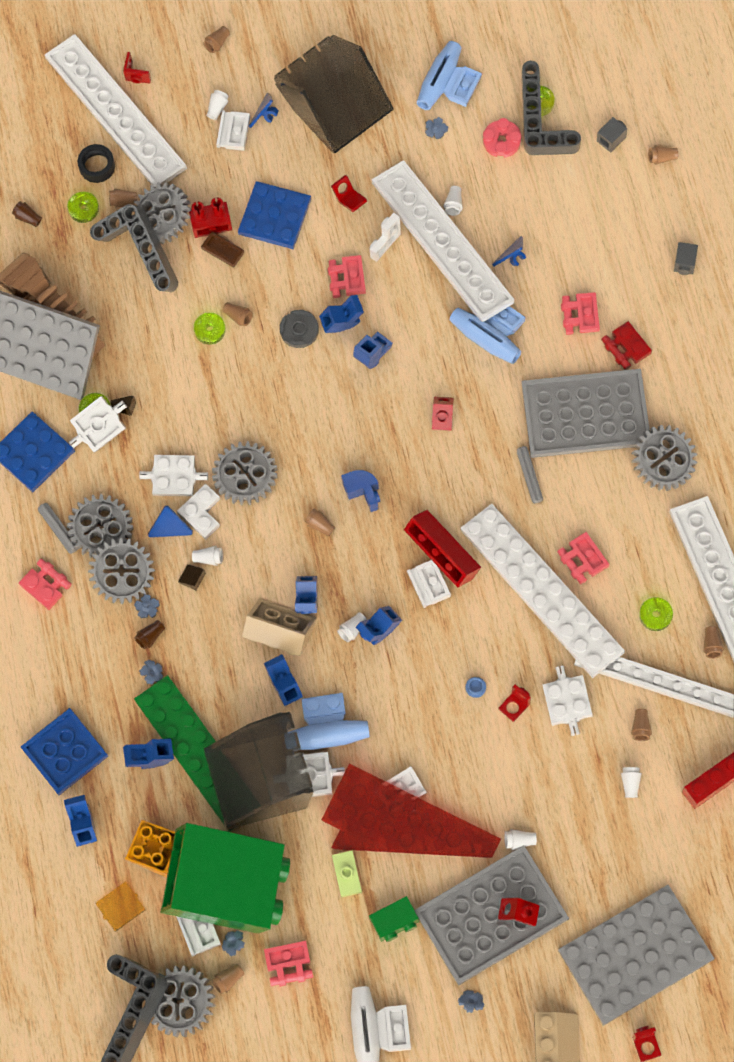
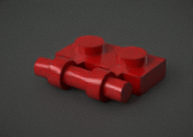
M629 321L612 331L614 340H611L608 335L601 339L605 344V349L613 354L616 358V363L625 370L631 366L628 362L629 359H632L637 364L652 354L651 348ZM621 345L625 353H621L617 347Z

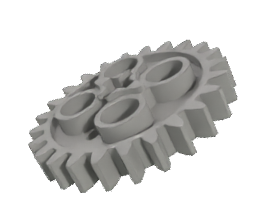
M158 182L157 188L151 184L150 191L144 189L145 195L139 194L140 201H134V203L145 210L152 227L156 224L153 229L159 242L164 244L165 239L169 242L172 241L171 236L178 238L177 232H184L181 227L188 226L185 219L191 218L187 214V212L191 211V208L187 206L190 204V201L186 199L187 195L183 190L174 184L170 185L165 182L162 185ZM143 227L140 229V235L144 232Z
M660 425L657 431L655 427H652L650 432L646 430L643 433L644 437L640 436L637 438L640 443L634 444V447L638 449L631 453L637 456V458L632 460V463H637L638 465L634 470H640L641 473L637 477L644 476V484L648 481L651 482L650 488L657 484L659 491L664 486L666 491H669L671 485L674 489H677L679 484L684 485L686 483L685 479L689 480L691 478L689 473L695 472V469L691 467L697 464V461L692 460L693 457L697 456V453L691 452L695 445L689 446L688 443L691 441V438L685 440V432L679 435V428L671 431V425H668L664 430L663 425ZM667 440L670 448H665L662 441ZM678 448L677 452L652 469L650 467L672 449ZM647 451H651L654 454V460L648 458ZM675 456L681 458V465L675 462ZM659 467L666 470V476H662L659 473Z
M247 441L245 446H242V443L239 442L237 448L231 444L232 450L229 451L224 448L225 455L218 454L220 461H214L216 468H212V472L216 475L212 476L213 481H216L214 484L215 488H220L219 494H225V500L232 497L233 504L239 500L240 504L243 505L244 500H247L248 504L251 505L252 499L259 503L258 497L261 496L265 499V491L271 493L270 486L276 485L273 480L278 478L277 473H275L277 465H273L275 459L270 458V451L265 453L264 446L258 449L257 443L250 447L249 441ZM245 457L251 458L248 463L242 462V459ZM233 461H237V462L239 463V465H240V467L242 468V470H243L245 473H248V474H249V478H250L255 484H257L256 486H253V485L251 484L250 480L248 479V477H247L244 473L241 474L240 468H239L235 463H233ZM230 469L235 470V473L232 475L226 474ZM256 472L264 473L261 477L254 476ZM241 484L248 485V487L243 490L238 488Z
M100 494L97 500L92 495V501L85 497V504L83 505L78 502L77 506L79 509L72 508L74 515L68 516V519L71 521L67 523V528L71 529L68 531V536H73L70 539L71 543H76V550L82 547V555L88 551L90 558H92V554L99 555L98 547L103 550L105 549L104 542L110 546L111 539H114L117 544L120 538L123 539V543L127 542L126 538H132V533L128 532L133 530V525H130L132 517H128L130 511H123L125 504L118 506V499L111 502L110 495L106 500L103 499L102 494ZM101 511H108L110 513L107 517L99 515ZM87 519L92 523L89 526H84L81 522ZM100 524V526H103L104 528L100 529L99 527H97V525ZM115 527L119 529V532L111 534L109 529ZM97 536L101 538V541L93 543L91 538Z
M120 538L116 544L115 540L111 539L110 546L106 542L103 543L104 550L99 547L97 548L99 555L92 554L96 561L89 562V565L94 567V569L88 570V573L94 574L89 581L96 582L92 587L93 589L100 588L98 595L106 594L104 600L112 597V603H115L118 598L120 603L123 604L124 598H127L128 602L131 603L132 596L138 600L139 592L144 595L146 594L143 587H151L147 580L154 579V577L149 575V573L155 571V569L149 568L153 561H147L146 558L149 557L150 553L143 554L142 552L145 547L138 549V542L130 545V539L123 543V539ZM110 555L114 556L117 561L116 565L112 567L108 566L105 562V558ZM128 555L135 556L137 559L136 565L129 566L126 563V557ZM120 565L123 566V569L140 570L138 573L125 572L123 576H120L118 572H103L104 569L117 570ZM130 575L137 578L136 586H129L126 583V578ZM114 576L117 579L116 586L109 587L106 584V578Z
M174 966V972L168 968L166 969V976L159 973V975L166 979L167 988L153 1015L155 1018L151 1023L153 1025L159 1024L157 1029L159 1031L165 1029L166 1035H170L172 1031L174 1037H178L180 1032L183 1037H187V1031L194 1035L195 1027L200 1030L203 1029L202 1021L209 1023L206 1015H213L209 1011V1007H215V1004L210 1002L211 999L215 998V995L209 994L213 986H206L209 979H202L203 973L200 971L195 975L196 969L191 968L188 972L186 966H183L181 971L179 967ZM175 984V992L169 995L168 987ZM195 986L196 994L189 997V989ZM184 999L183 1003L177 1004V1000ZM168 1006H172V1014L166 1017L165 1009ZM189 1008H192L193 1016L189 1019H186V1011Z

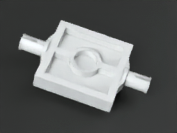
M103 396L95 400L70 420L78 434L69 441L72 444L71 446L75 448L83 441L88 444L93 452L102 448L126 429L118 413L127 408L126 404L121 401L112 407Z
M154 455L152 471H140L139 473L140 479L152 480L153 496H193L196 480L208 481V472H196L194 455Z
M558 666L555 668L558 679L554 682L542 684L552 726L569 724L571 736H575L573 728H575L576 735H579L577 722L584 718L593 717L583 675L572 678L566 677L564 666H560L562 674H560Z
M328 752L287 756L286 774L273 775L274 784L287 782L291 799L333 795V777L345 776V768H332L329 763Z

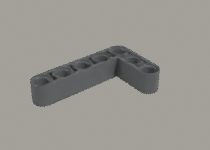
M531 60L525 62L522 67L525 151L529 155L575 154L579 151L581 136L577 131H542L539 65ZM527 71H533V72H535V73H534V74H528V73H526V72H527ZM533 88V89H535L536 91H534V92H529V91H527V89ZM534 106L536 109L530 110L527 107ZM529 124H536L537 126L534 127V128H532V127H529L528 125H529ZM569 140H574V141H576V143H575V144H569L568 141H569ZM535 141L538 144L533 146L529 142ZM555 141L557 144L551 145L548 142Z
M125 205L91 227V237L94 240L103 242L111 241L129 230L156 289L164 292H173L177 289V277L145 210L141 206ZM133 210H135V212H136L134 218H132V211H133ZM119 219L120 224L116 227V221ZM141 227H143V229H144V232H143L142 235H140V229H141ZM103 228V229H104V234H103V236L101 237L100 231H101V229ZM151 244V245H152V250H151V252L149 253V252H148V246ZM159 261V262H160V268L157 270V269H156V264H157V262ZM166 279H168L167 287L164 286V281Z
M116 954L112 955L107 961L108 971L136 986V989L101 1062H114L115 1060L116 1062L132 1061L167 988V981L163 976L129 958ZM138 971V977L135 979L136 972ZM155 980V985L152 988V982ZM145 1000V1006L142 1008V1003ZM126 1040V1045L123 1048V1042Z

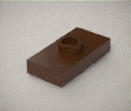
M211 232L201 245L202 250L233 268L244 254L242 248L214 232Z

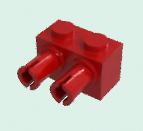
M217 197V202L213 198L211 205L204 206L200 201H198V206H196V202L192 204L189 214L195 238L208 236L211 232L218 234L232 231L227 201L223 202L221 198Z

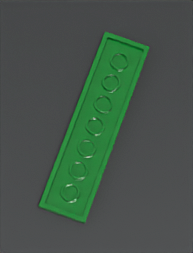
M168 675L134 698V701L162 739H171L173 755L228 832L263 808V805Z

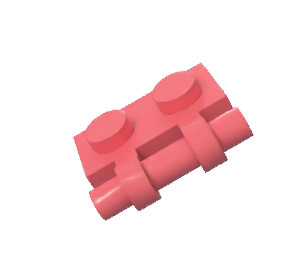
M361 255L342 257V265H337L334 259L328 261L329 267L327 270L331 278L329 286L333 298H339L341 296L340 290L346 289V296L366 294ZM344 273V281H339L338 274Z
M596 292L576 294V301L570 302V296L562 297L563 327L567 335L574 333V326H579L580 333L600 331ZM572 310H577V318H572Z
M587 532L569 542V546L572 549L570 552L567 553L564 547L557 551L562 563L568 566L571 576L577 579L580 585L587 581L583 575L586 571L593 577L609 567L608 561ZM578 557L583 565L577 567L573 558Z
M41 558L37 562L41 571L37 573L32 568L21 579L19 585L47 610H50L63 596L58 589L62 586L67 590L72 584L63 573L57 572L50 562H46ZM48 575L55 580L52 584L45 580Z
M306 941L264 949L268 972L277 970L278 975L269 978L271 986L280 985L281 987L286 986V983L299 981L300 983L305 982V979L313 978L312 969L303 971L302 966L303 964L311 963ZM296 966L297 972L284 975V968Z

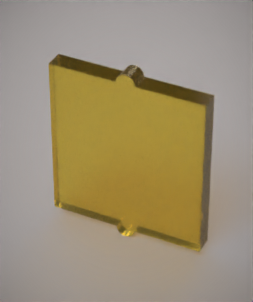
M126 881L95 903L104 915L103 919L108 921L115 932L145 911V908L137 898L138 894L131 890Z

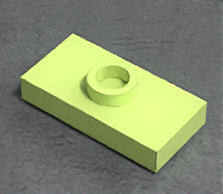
M353 850L332 855L341 898L362 893Z

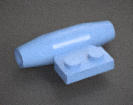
M449 41L430 67L417 99V105L421 109L430 110L443 93L450 101L464 107L467 106L481 79L482 73L466 66L456 67L462 49L457 42Z
M507 307L485 322H481L476 315L461 308H456L451 314L449 320L468 339L490 354L511 364H514L520 357L521 350L507 336L514 334L525 322V316L512 307Z
M343 693L303 698V715L308 725L286 732L285 743L287 750H316L347 745L370 737L368 721L343 720L346 715Z

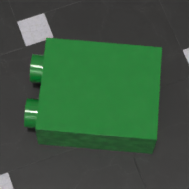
M191 823L181 825L175 830L160 913L257 934L270 930L271 924H279L283 913V900L276 899L278 882L285 883L290 871V858L283 857L285 844Z

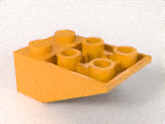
M141 820L125 859L167 878L175 832Z

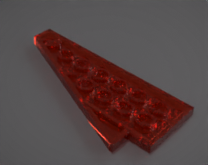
M350 763L321 821L340 830L331 847L336 850L492 858L501 841V838Z

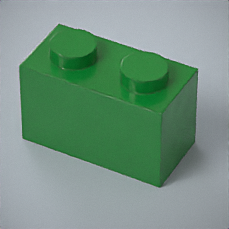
M407 896L369 915V920L381 942L384 940L390 942L398 937V933L404 930L409 932L417 927L416 924L419 923V918Z

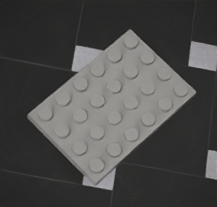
M0 291V372L81 400L84 398L100 325Z
M641 369L524 380L521 383L531 458L633 448L635 443H640L637 439L638 437H644L643 433L646 430L650 432Z
M524 845L414 910L458 986L569 920V917ZM521 898L539 905L536 926H530L516 920H499L501 899ZM510 903L505 907V915L510 912Z
M669 885L558 949V952L603 1026L715 959Z

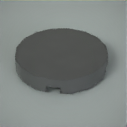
M305 310L291 311L290 314L282 318L280 323V335L283 341L288 346L294 348H305L311 345L319 334V325L316 318Z

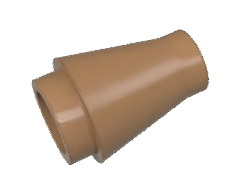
M222 26L205 37L203 44L206 50L210 53L218 52L230 35V31Z
M654 145V147L649 148V161L657 165L677 160L678 149Z
M120 189L109 191L110 206H115V208L133 204L134 201H137V192Z
M227 302L222 310L239 326H247L252 320L253 313L250 312L249 308Z
M313 509L305 519L308 527L328 537L335 529V526L330 523L320 510Z
M706 627L703 652L707 658H719L723 655L724 647L717 627Z
M642 708L635 710L631 731L633 739L636 741H647L650 739V735H652L648 711Z
M236 964L229 969L215 974V978L211 981L220 994L227 993L245 973Z

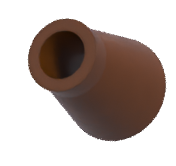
M19 201L12 211L15 219L35 227L42 220V217L26 202L22 203Z
M157 620L138 631L134 639L141 648H150L165 630V627Z

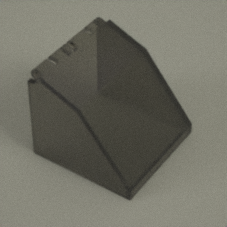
M332 35L331 38L327 36L317 44L321 50L320 52L315 46L303 54L306 62L301 57L297 58L288 65L291 71L290 74L284 68L274 75V80L276 82L275 85L293 111L331 152L337 153L393 111L394 108L362 47Z
M280 712L247 724L204 748L205 758L226 830L303 810L308 807L314 792L309 772L300 774L301 770L307 769L303 752L294 754V751L301 749L297 732L288 734V730L295 729L290 712Z

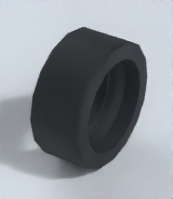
M89 145L82 149L78 155L77 162L80 173L87 181L93 183L104 182L114 173L115 162L113 154L104 145ZM96 155L106 157L107 166L101 171L92 172L86 169L85 163L90 157Z

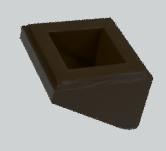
M134 396L111 400L110 404L112 407L123 401L127 408L120 413L132 416L136 405Z
M187 564L178 583L197 591L206 574L205 570Z

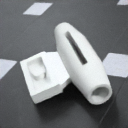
M367 986L353 988L350 1016L353 1046L357 1062H379L380 1048L389 1052L411 1050L406 1005L388 1006L376 1012L370 988Z

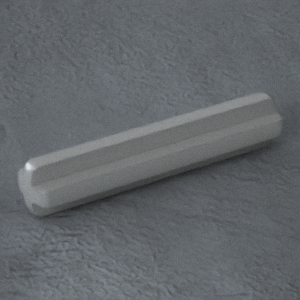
M526 446L517 449V455L532 503H540L543 501V496Z
M41 504L38 508L39 513L70 554L76 552V543H71L70 539L72 536H68L67 529L49 504Z

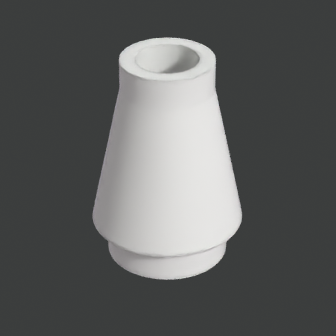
M214 90V93H211L206 116L217 120L229 102L227 100L229 96L222 91Z
M459 186L450 187L449 194L443 205L445 212L451 216L459 215L463 209L461 188Z
M217 546L192 551L193 563L217 566L223 562V550L221 547L217 548Z
M359 612L339 626L337 630L339 636L346 642L355 640L359 633L356 626L361 621L367 620V618Z
M638 767L623 768L621 777L625 798H638L642 774Z
M510 829V831H505L504 835L506 849L516 850L523 845L525 847L536 845L537 842L535 832Z

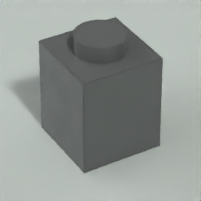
M612 117L597 132V142L611 153L626 138V125Z
M678 242L674 272H678L681 275L694 273L698 245Z

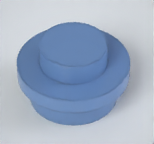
M479 677L470 678L465 686L467 694L473 698L483 696L486 691L485 681Z

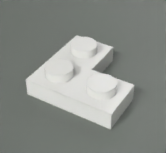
M395 213L383 220L381 224L382 236L378 240H374L370 245V258L376 262L401 235L400 217Z
M204 484L177 510V513L206 540L220 527V524L208 513L220 500V497L207 484Z

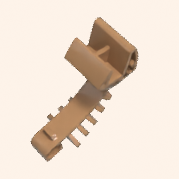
M22 253L0 273V285L12 293V295L29 301L36 300L43 306L78 318H82L87 313L85 308H83L76 314L73 310L78 304L76 300L71 305H68L64 300L68 295L64 293L60 296L56 292L58 287L55 284L52 287L50 286L51 282L39 266L36 258L27 253ZM91 316L86 320L93 323L96 319L94 316ZM97 336L93 356L105 346L99 336Z

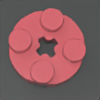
M506 118L490 123L483 132L484 148L492 156L509 157L519 150L521 132L514 123ZM499 136H505L506 141H498Z

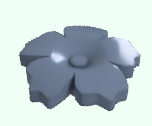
M440 117L434 119L433 122L428 120L425 133L431 138L435 135L436 139H441L444 133L448 131V126L443 123V119Z
M146 594L141 597V601H136L134 604L136 610L139 611L138 616L140 618H147L148 615L153 618L158 611L156 608L160 606L158 600L155 598L151 599L150 595Z
M145 661V665L139 670L140 675L145 676L144 679L147 684L152 685L154 681L158 682L163 678L161 674L163 671L162 666L159 663L155 664L154 661Z
M239 930L228 932L225 935L226 940L222 944L223 951H226L230 956H235L236 950L240 951L241 948H244L245 942L241 941L243 939V932Z
M467 990L458 999L459 1005H464L467 1013H472L474 1008L477 1011L479 1009L483 1010V995L479 992L474 994V991Z

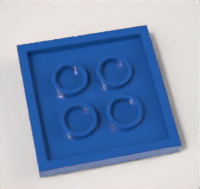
M256 181L239 226L238 235L294 250L311 202V196Z
M32 411L0 442V464L33 493L75 450Z
M70 708L21 746V749L58 795H61L109 757Z

